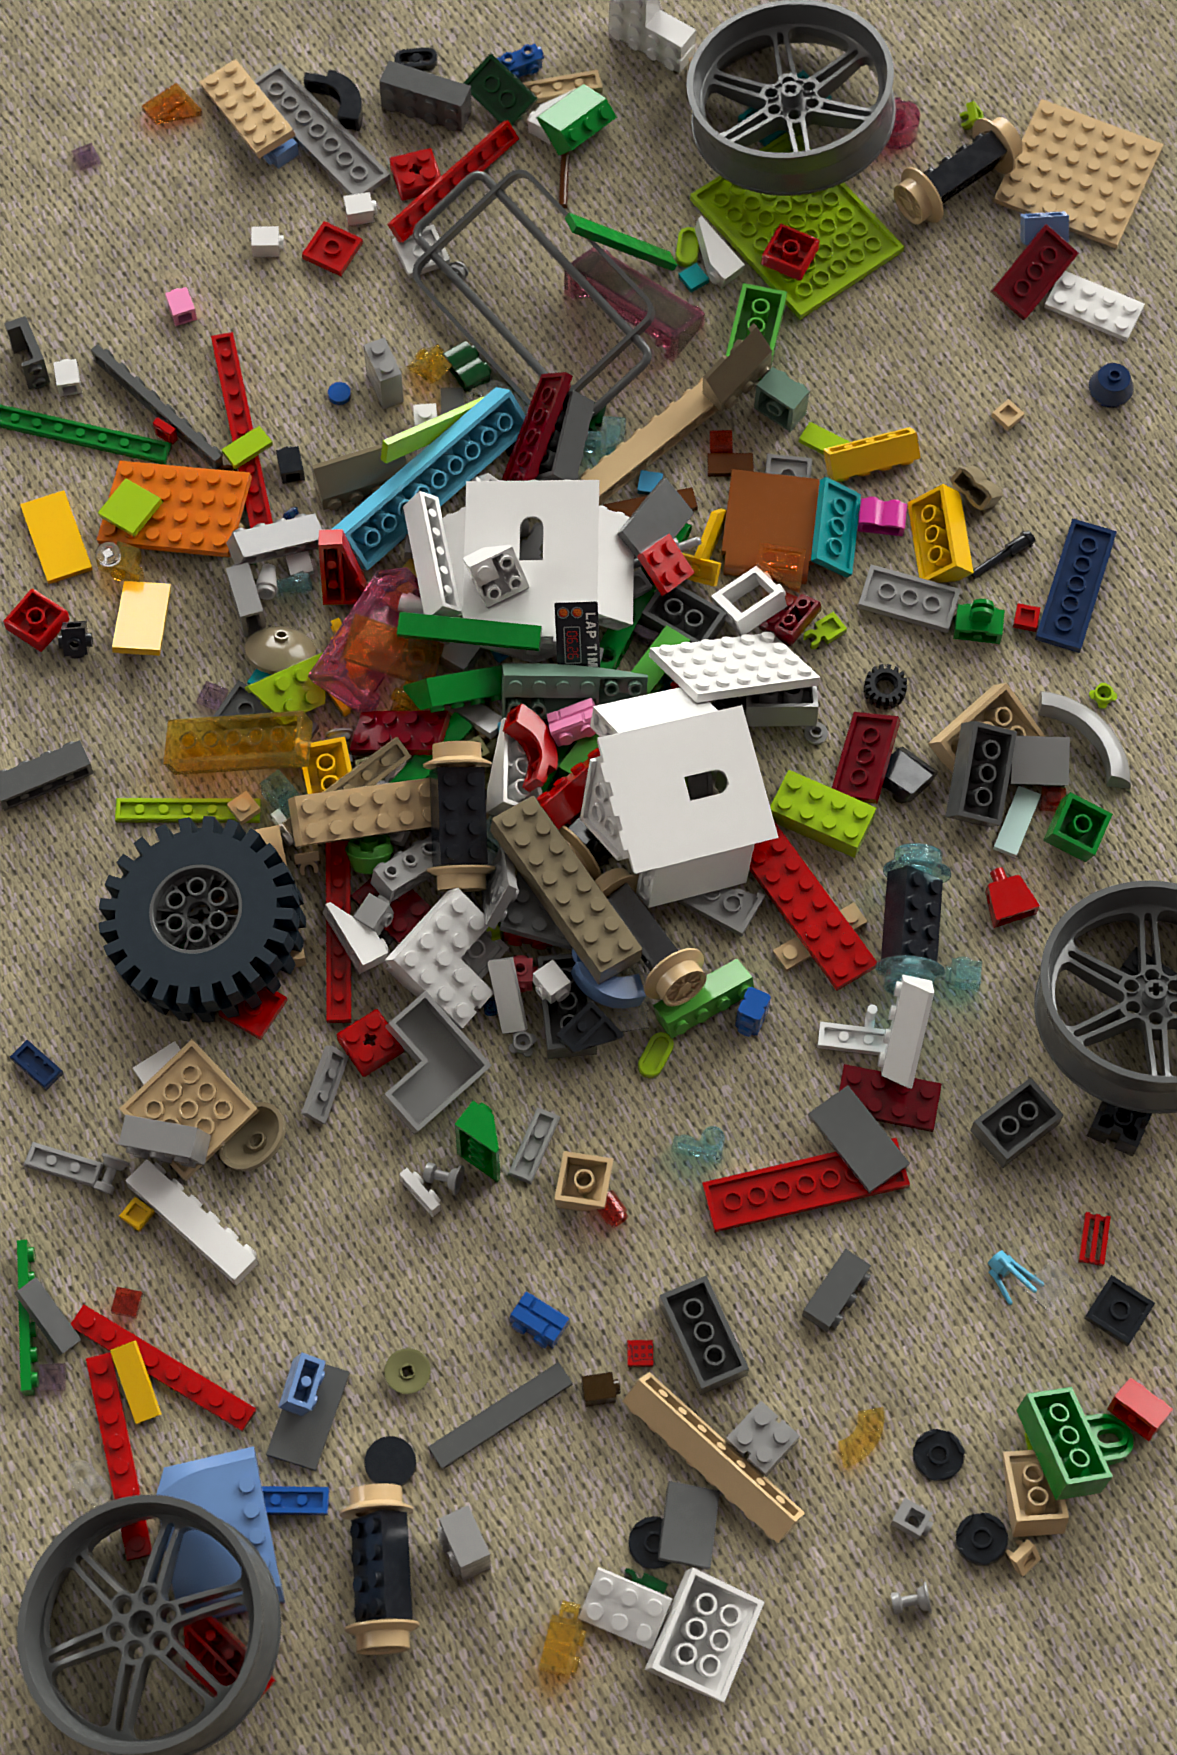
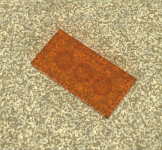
M355 613L341 659L413 683L436 676L444 644L432 640L397 637V627Z

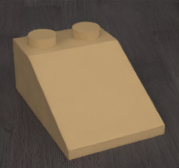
M1034 1450L1003 1452L1007 1506L1012 1536L1065 1534L1069 1520L1065 1499L1055 1500Z

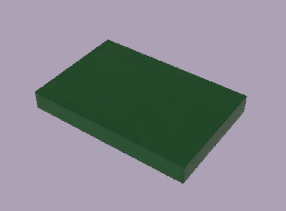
M492 53L463 82V84L471 86V96L500 124L503 121L509 120L512 127L538 100V97Z

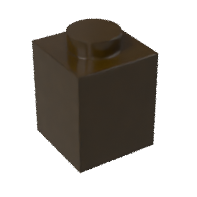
M612 1372L581 1376L585 1407L616 1402V1395L620 1394L619 1380L613 1379Z

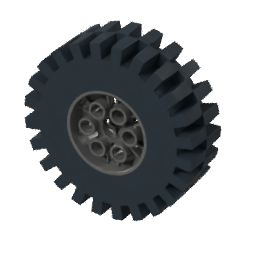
M213 816L203 817L202 828H198L190 817L178 819L180 832L173 834L166 824L155 828L160 841L150 846L143 836L133 844L140 856L132 860L125 854H122L116 863L123 876L118 878L109 875L105 882V887L112 896L111 899L101 898L99 903V910L107 920L99 922V932L107 942L103 946L105 953L115 965L116 971L144 1003L148 1001L161 1014L166 1015L171 1010L178 1020L190 1022L192 1013H195L203 1023L215 1022V1011L221 1010L227 1018L239 1016L237 1004L246 1001L252 1009L262 1004V1001L257 992L266 987L274 994L282 986L276 976L280 970L288 974L292 973L296 964L290 953L292 950L301 952L304 940L298 931V928H306V916L300 905L304 904L302 895L277 850L271 843L266 844L262 836L252 828L246 834L239 822L228 819L225 828H223L216 817ZM225 896L222 902L216 903L218 897ZM238 909V915L225 914L227 911ZM182 923L179 929L173 930L175 924ZM216 934L221 941L213 945L210 937L214 938ZM187 936L184 948H178V945Z

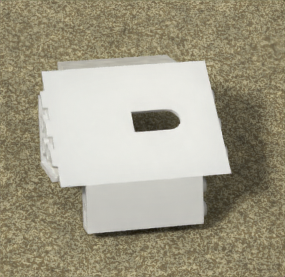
M599 480L466 481L465 507L442 518L461 612L456 617L542 626L539 651L480 645L481 648L531 663H538L557 656L555 603L597 601L599 625L616 631L633 625L634 554L617 534L630 517L625 516L622 512H614L608 510L605 506H599ZM533 517L541 520L543 523V560H519L520 527L527 518ZM512 545L530 587L487 608L468 572L463 557L485 547Z
M680 687L593 706L590 727L599 736L597 744L601 756L590 759L580 820L617 861L629 858L633 873H639L636 895L650 908L746 883L754 844L776 839L778 834L742 705L718 711L709 701L696 703ZM717 770L714 787L720 794L690 801L684 777Z

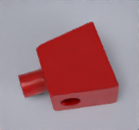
M1003 867L996 868L990 872L993 882L987 885L985 895L994 928L1037 914L1040 905L1020 875L1007 878Z

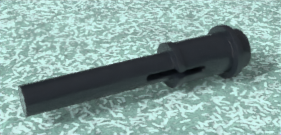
M1029 530L1020 532V536L1005 544V549L973 569L974 573L971 576L976 579L1009 556L1014 557L1025 548H1031L1036 541L1034 535Z

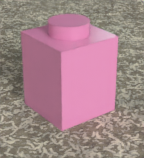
M187 287L165 293L167 305L175 326L197 320L195 308Z

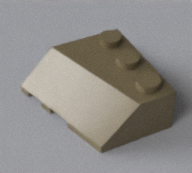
M754 323L748 328L750 334L744 340L738 339L733 344L730 355L728 357L726 355L722 356L703 376L702 394L720 412L725 408L730 409L738 401L737 398L742 393L747 394L754 387V383L759 378L762 379L771 368L772 350Z

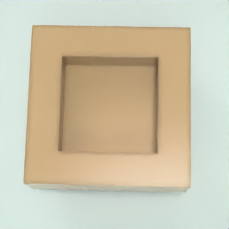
M1008 399L992 412L991 417L1009 431L1024 418L1025 413Z
M247 791L227 804V808L241 825L261 812V808Z

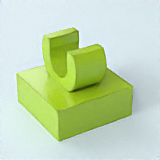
M974 100L966 103L967 111L959 114L962 120L968 119L961 124L966 130L971 129L975 121L984 118L982 110Z

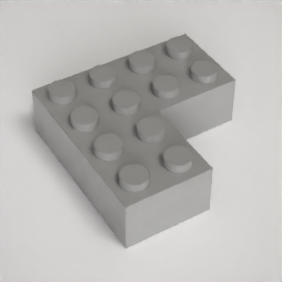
M427 991L423 992L385 1026L418 1065L381 1098L409 1130L415 1134L492 1066Z

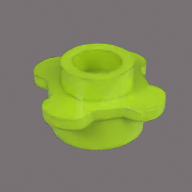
M1100 683L1095 690L1089 692V698L1095 700L1100 709H1105L1111 701L1117 700V694L1107 683Z

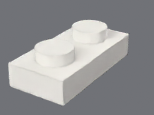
M408 1168L403 1170L399 1174L400 1181L427 1212L434 1217L440 1212L439 1197L433 1190L429 1192L423 1186L424 1181L417 1172L411 1173Z

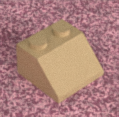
M564 1151L554 1198L557 1208L582 1212L605 1208L614 1159Z

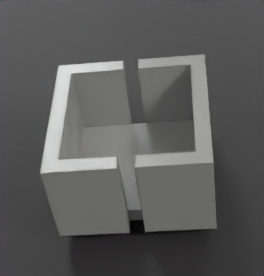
M760 1401L726 1438V1442L744 1458L748 1452L750 1456L747 1458V1461L766 1477L796 1445L800 1435L783 1420L778 1423V1415Z

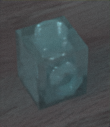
M968 957L953 958L950 967L946 966L944 980L949 981L948 989L978 992L981 984L982 961H974Z

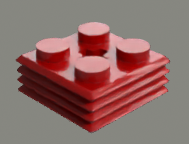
M431 148L389 158L390 169L402 201L418 197L441 177Z
M781 223L762 254L761 264L801 281L819 250L820 240Z
M30 589L4 619L3 623L6 630L42 652L59 633L63 622H68L70 618L67 610L38 591Z
M378 1009L373 1010L337 1033V1041L362 1077H366L404 1052V1048L385 1028L388 1023ZM367 1039H370L371 1041L374 1040L375 1045H374V1046H371L370 1044H367V1045H366V1040H367Z

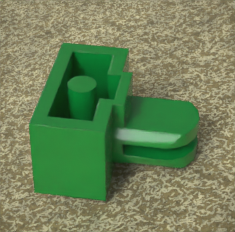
M975 599L972 604H958L953 639L1000 644L1003 635L1005 610L994 607L993 601L988 599Z

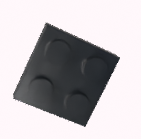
M1111 1275L1084 1319L1128 1347L1155 1305V1302Z

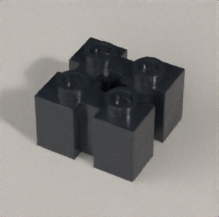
M1101 1101L1098 1112L1086 1136L1103 1144L1106 1143L1107 1139L1116 1143L1114 1149L1133 1157L1153 1113L1126 1110Z

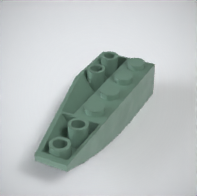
M502 663V719L506 718L507 713L521 703L534 711L541 719H547V714L592 698L595 705L598 706L647 695L648 675L579 665Z

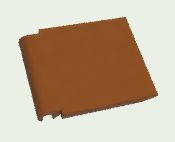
M732 469L721 555H726L723 575L740 577L757 566L762 572H768L773 581L807 584L809 565H814V562L811 561L821 479Z

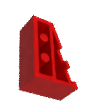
M343 529L319 530L318 548L323 605L370 603L369 585Z

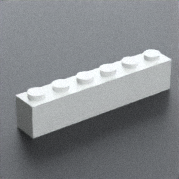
M419 491L403 506L423 611L424 614L456 617L461 612L439 499L436 496Z
M146 1159L125 1180L128 1188L237 1286L257 1266L256 1252L247 1244L242 1246L237 1241L238 1236L230 1228L223 1229L219 1225L220 1220L211 1211L206 1213L201 1209L202 1203L193 1195L188 1197L183 1192L184 1187L176 1179H168L164 1175L166 1171L157 1162L152 1164Z

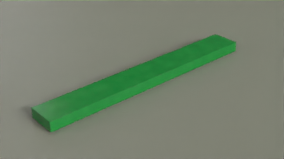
M0 404V428L162 465H166L172 448V443Z

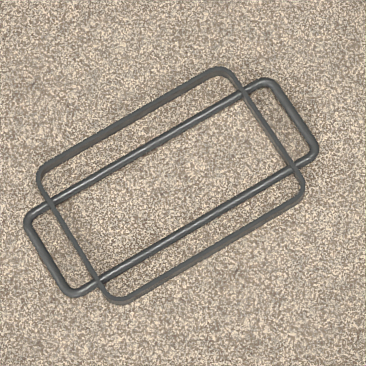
M521 169L513 170L497 184L484 172L476 171L470 173L416 224L413 231L414 240L425 253L414 264L412 271L414 280L530 406L531 400L421 281L422 269L432 260L539 376L548 373L438 254L488 205L498 198L626 334L613 349L570 388L569 392L574 390L579 393L632 342L643 353L641 361L594 404L593 416H595L650 364L652 358L651 349L640 335L654 321L655 308L652 302L595 241L585 238L646 302L648 306L647 315L633 329L509 198L504 190L517 179L525 178L530 180L564 217L567 216L568 212L531 173ZM474 181H482L490 191L431 246L423 238V230Z

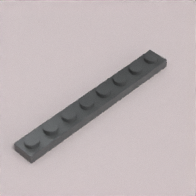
M98 344L91 349L93 360L153 415L174 427L177 436L213 469L217 470L223 465L222 452L216 446L212 447L208 444L207 439L202 433H196L185 418H179L172 406L169 404L165 405L154 390L149 391L145 387L144 382L138 376L134 377L124 363H118L108 349H103Z

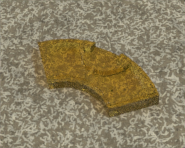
M883 1407L858 1411V1423L855 1431L848 1438L838 1441L843 1468L861 1462L878 1444L884 1428Z

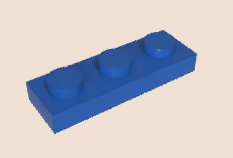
M262 1486L267 1515H329V1487Z

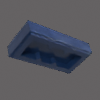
M26 1040L10 1056V1059L45 1091L64 1074L63 1070L29 1040Z

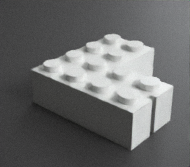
M609 0L608 33L615 40L626 42L633 50H640L645 53L649 59L663 63L668 70H675L681 73L688 64L689 58L694 56L696 29L660 10V0Z
M459 888L448 890L384 960L419 996L427 991L459 1029L463 1028L477 1013L474 1009H480L494 994V991L461 959L488 926L485 924L484 914Z

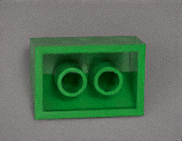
M585 84L580 85L536 117L558 155L572 151L617 118L608 100Z

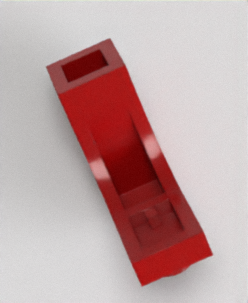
M521 703L507 713L502 731L515 739L526 753L528 768L522 788L530 793L537 787H542L547 781L548 775L557 770L558 753L555 741L547 725L534 711Z

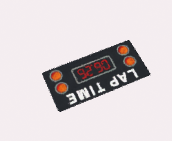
M598 602L555 603L557 664L600 668Z

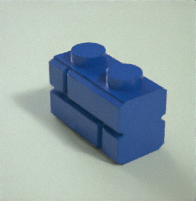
M748 987L737 1011L735 1026L740 1034L747 1037L758 1035L762 1023H764L768 1014L771 1000L770 994L753 987Z
M527 1291L510 1314L511 1327L520 1334L524 1335L527 1332L534 1337L533 1341L543 1348H546L548 1345L553 1349L570 1321V1318Z

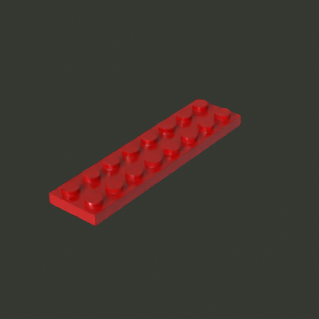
M774 821L778 838L754 844L750 871L830 983L838 991L877 968L878 962Z
M892 1138L891 1140L900 1150L897 1138ZM836 1151L702 1182L714 1233L904 1189L910 1186L905 1168L869 1194Z

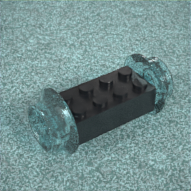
M910 843L898 846L894 850V860L887 862L883 867V874L887 877L882 949L881 960L876 963L875 969L879 975L885 977L884 989L894 995L896 982H901L902 975L930 980L934 989V981L941 979L945 974L944 967L937 961L943 883L951 878V870L942 863V851L927 844Z

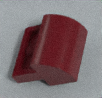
M786 592L785 600L787 607L760 624L759 629L763 632L773 633L782 643L792 646L821 612L822 607L820 601L804 594L797 597Z

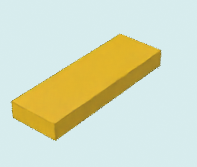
M132 1341L110 1350L135 1424L162 1415L137 1342Z

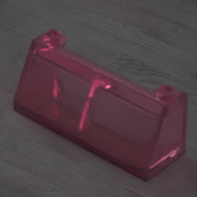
M407 567L379 570L375 573L308 674L313 683L357 713L372 712L378 707L380 695L375 692L396 662L403 648L407 645V640L397 637L396 634L400 611H398L399 601L402 593L408 594L409 592L421 598L418 580Z

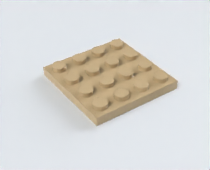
M193 1039L119 1108L124 1115L197 1127L211 1135L205 1163L259 1112L258 1108ZM174 1160L170 1164L186 1181L202 1166L196 1164V1168L182 1166L181 1163Z

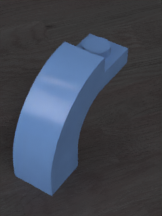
M572 948V957L576 963L571 970V974L575 983L584 994L595 1002L612 1008H631L641 1005L646 994L639 974L624 977L613 976L598 985Z

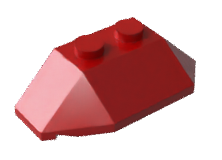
M214 1616L183 1627L185 1648L221 1685L229 1686L233 1684L241 1671L247 1647ZM185 1660L186 1668L216 1697L218 1695L216 1689ZM271 1676L262 1696L276 1682L273 1676Z

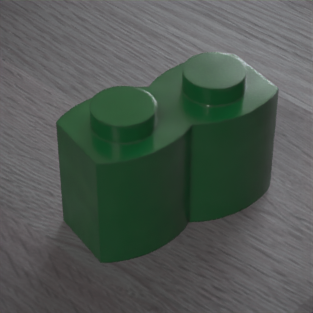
M464 341L444 352L443 362L468 395L490 383V374L492 372L487 362H482L478 358L479 353L474 345L470 346L467 341Z

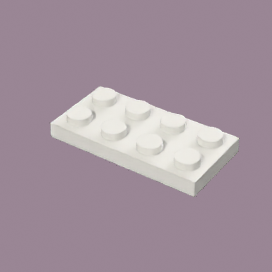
M1065 271L1056 281L1044 308L1127 342L1145 304Z

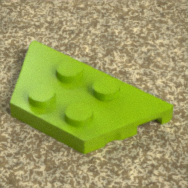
M322 652L246 686L245 690L255 695L261 701L260 704L266 709L271 710L280 722L283 723L325 704L326 654Z

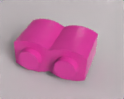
M872 496L862 498L857 531L903 536L907 504L896 499L882 501Z

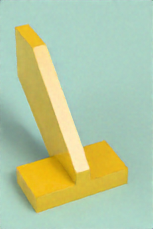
M720 508L711 512L701 537V544L698 546L694 556L682 553L694 571V574L688 577L687 580L713 587L717 586L721 563L712 561L710 558L724 529L727 510Z

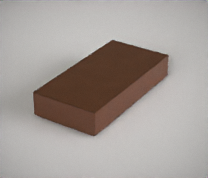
M707 453L708 477H731L732 469L754 472L753 453Z

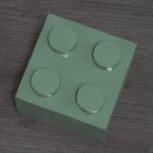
M772 367L756 385L754 409L791 432L807 413L810 391L802 383H797L789 378L784 371H779Z

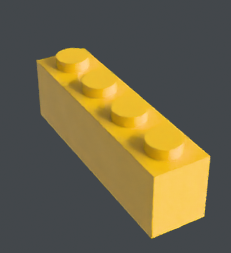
M910 427L823 449L827 474L836 482L846 481L854 475L866 476L871 474V471L878 469L880 471L890 470L892 466L897 464L910 465L914 463V460L921 459L917 432Z

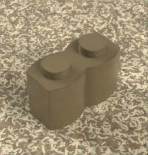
M974 465L959 467L950 479L953 487L958 492L966 495L968 501L979 510L994 508L1003 496L999 486L987 480L983 471Z

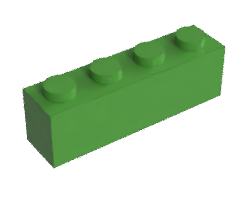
M735 959L706 975V982L701 991L686 1003L672 1007L667 1006L663 1000L655 1003L653 1007L656 1019L672 1039L742 1000L748 987L755 988L753 977L741 962Z

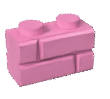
M592 698L547 714L550 733L558 747L570 745L576 740L595 735L596 732L590 727L593 706H596Z

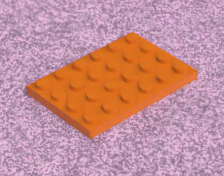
M119 461L109 498L126 478L160 497L163 503L135 537L102 519L97 536L98 544L231 557L226 542L232 535L231 533L239 528L252 479L249 472Z

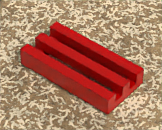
M1085 1212L1078 1262L1104 1266L1111 1216L1106 1215L1104 1217L1101 1214L1093 1215L1091 1212ZM1094 1220L1090 1256L1086 1258L1089 1222ZM1104 1222L1099 1260L1095 1259L1099 1224Z

